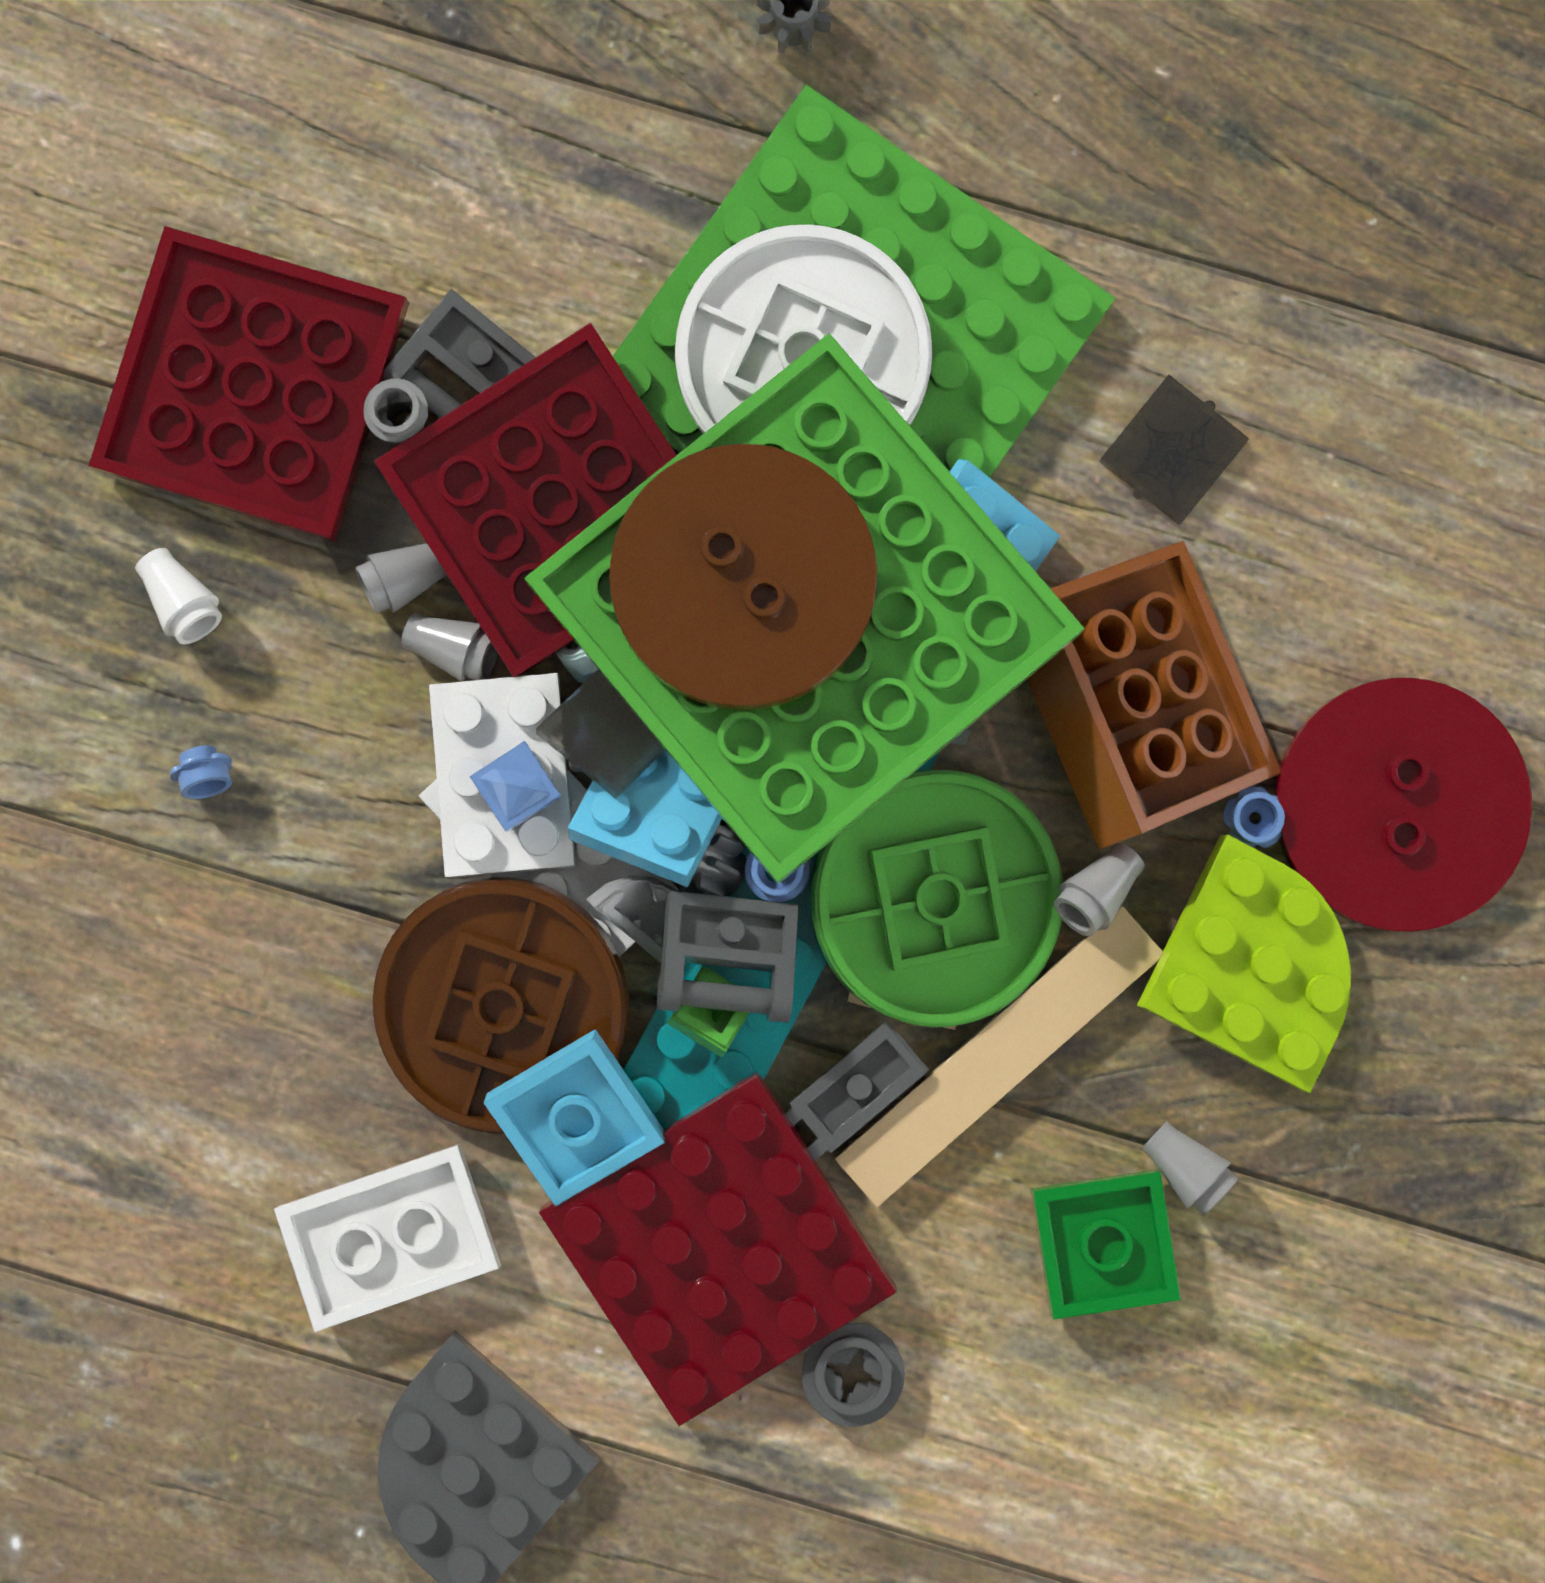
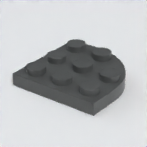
M455 1330L412 1380L398 1399L389 1416L381 1440L378 1459L380 1496L387 1519L400 1544L410 1557L438 1583H495L598 1463L600 1456Z

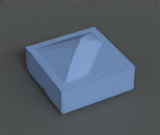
M525 741L469 776L507 833L562 797Z

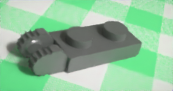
M886 1020L789 1102L791 1107L784 1111L793 1126L802 1119L817 1136L806 1145L816 1160L827 1150L832 1153L927 1073L929 1069L888 1020Z

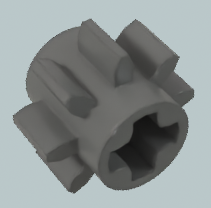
M757 0V6L761 10L768 12L757 20V31L759 34L773 32L774 36L778 39V52L783 53L788 45H802V48L808 53L812 51V36L815 30L822 33L830 32L831 17L827 13L820 11L830 4V0ZM794 5L804 8V10H798L794 19L784 16V13H790Z
M720 824L718 825L688 887L680 885L679 892L729 896L737 890L745 876L747 859L742 853L744 844L734 840L735 833L733 830Z

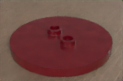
M1381 679L1347 690L1327 701L1302 724L1293 736L1280 763V773L1277 775L1274 795L1277 796V800L1282 805L1285 815L1279 842L1290 867L1315 887L1333 912L1357 924L1387 931L1430 930L1449 925L1474 913L1489 902L1510 879L1521 860L1531 829L1532 792L1526 764L1511 734L1501 721L1476 699L1446 684L1426 679Z

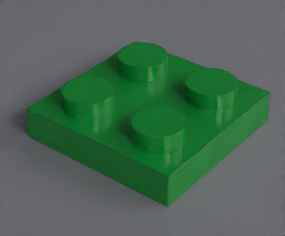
M1154 1169L1031 1188L1049 1310L1053 1320L1181 1300L1162 1177L1159 1170Z

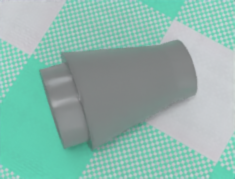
M388 379L377 384L366 397L364 418L371 432L378 438L388 442H404L425 428L428 405L424 394L415 384L404 379ZM404 412L412 413L406 417L404 424L394 426L398 415Z
M427 543L367 555L368 562L355 567L363 591L376 614L389 608L392 613H395L442 578L448 576Z
M414 613L408 619L402 634L401 643L403 649L418 654L461 682L489 679L499 659V654L479 623L432 618Z
M1116 843L1108 853L1059 886L1061 894L1054 901V907L1060 918L1070 928L1085 936H1092L1097 930L1108 929L1134 881L1145 869L1143 860L1129 846Z
M1168 1121L1141 1148L1151 1157L1186 1208L1189 1209L1193 1205L1204 1216L1239 1179L1227 1168L1231 1164L1230 1161L1180 1132Z

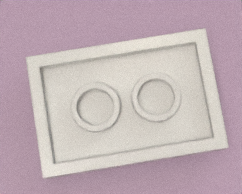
M558 673L430 684L429 692L445 877L455 878L576 866L574 841L569 840L568 826L572 820L560 677ZM525 741L562 797L507 833L469 776Z
M461 1143L280 1205L274 1209L314 1332L499 1269L501 1266Z

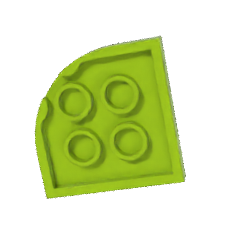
M1220 835L1137 1006L1303 1092L1311 1093L1341 1030L1349 1004L1351 968L1345 937L1331 907L1315 887L1298 872L1230 835Z

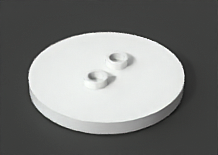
M788 225L756 233L728 248L705 269L694 284L681 312L676 334L675 360L679 386L687 409L699 430L703 434L828 333L833 336L910 426L920 409L926 393L931 373L932 339L924 306L909 278L889 256L873 244L856 235L826 226Z

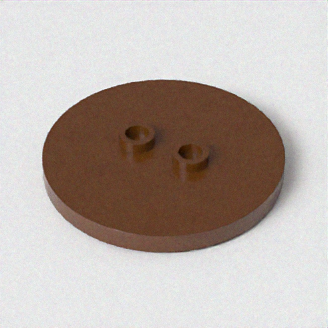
M732 444L705 449L686 456L660 472L642 489L626 511L614 540L610 560V590L614 611L625 639L640 662L657 679L679 694L703 704L726 709L751 710L784 704L800 698L829 680L845 664L860 643L871 617L877 586V564L872 537L862 513L848 492L831 475L809 460L789 451L757 444Z
M491 877L460 883L442 891L420 905L401 923L388 942L378 965L373 990V1016L379 1044L387 1063L403 1087L420 1104L444 1120L460 1127L485 1133L505 1134L484 1105L486 1094L595 1029L613 1056L618 1060L628 1030L629 992L623 965L614 945L599 923L584 908L559 891L543 884L511 877Z

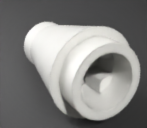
M167 548L155 549L138 561L135 570L143 580L165 635L174 636L180 644H190L202 639L218 626L222 619V614L217 608L219 604L218 597L177 562Z

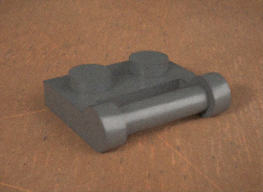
M450 289L384 370V381L388 379H404L415 384L424 394L428 410L440 419L461 404L419 370L420 365L428 355L433 357L477 394L536 357L453 289Z
M670 891L666 898L657 1009L678 1012L680 1006L757 1013L766 1014L767 1021L788 1023L793 1003L798 905ZM684 963L771 972L770 986L767 989L683 980Z

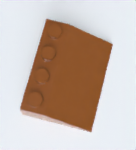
M1184 540L1050 588L1085 629L1080 636L1032 674L1027 681L1098 850L1145 833L1280 773L1279 763Z

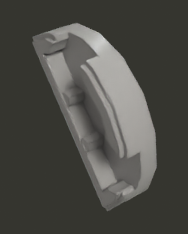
M629 875L604 884L586 899L597 911L662 963L666 898L670 891H675L671 886L654 877Z

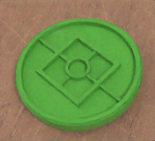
M951 770L917 771L819 851L811 883L810 907L812 923L821 952L830 969L839 981L864 1004L879 1013L913 1025L927 1027L963 1025L983 1019L1009 1005L1034 982L1044 968L1053 951L1062 923V919L1054 907V901L1061 894L1059 886L1063 883L1062 872L1055 848L1045 828L1035 814L1010 791L997 783L966 772Z

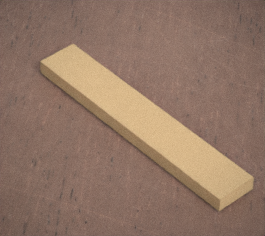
M1121 906L1108 929L1097 930L1094 935L1085 936L1036 979L1018 998L1003 1008L834 1157L835 1160L878 1208L1160 959L1163 951L1128 911Z

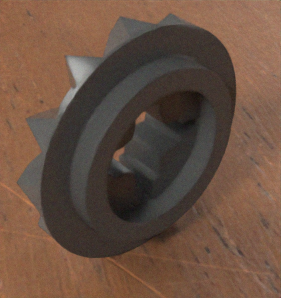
M848 1322L811 1345L804 1354L802 1384L806 1397L812 1407L822 1417L838 1425L858 1427L878 1421L895 1406L904 1385V1364L899 1350L892 1338L870 1323ZM859 1348H862L863 1370L871 1374V1377L878 1380L879 1383L870 1380L867 1383L857 1381L853 1389H849L847 1397L844 1399L842 1398L844 1392L842 1375L834 1371V1367L827 1365V1363L835 1365L838 1362L849 1364L853 1355L857 1356Z

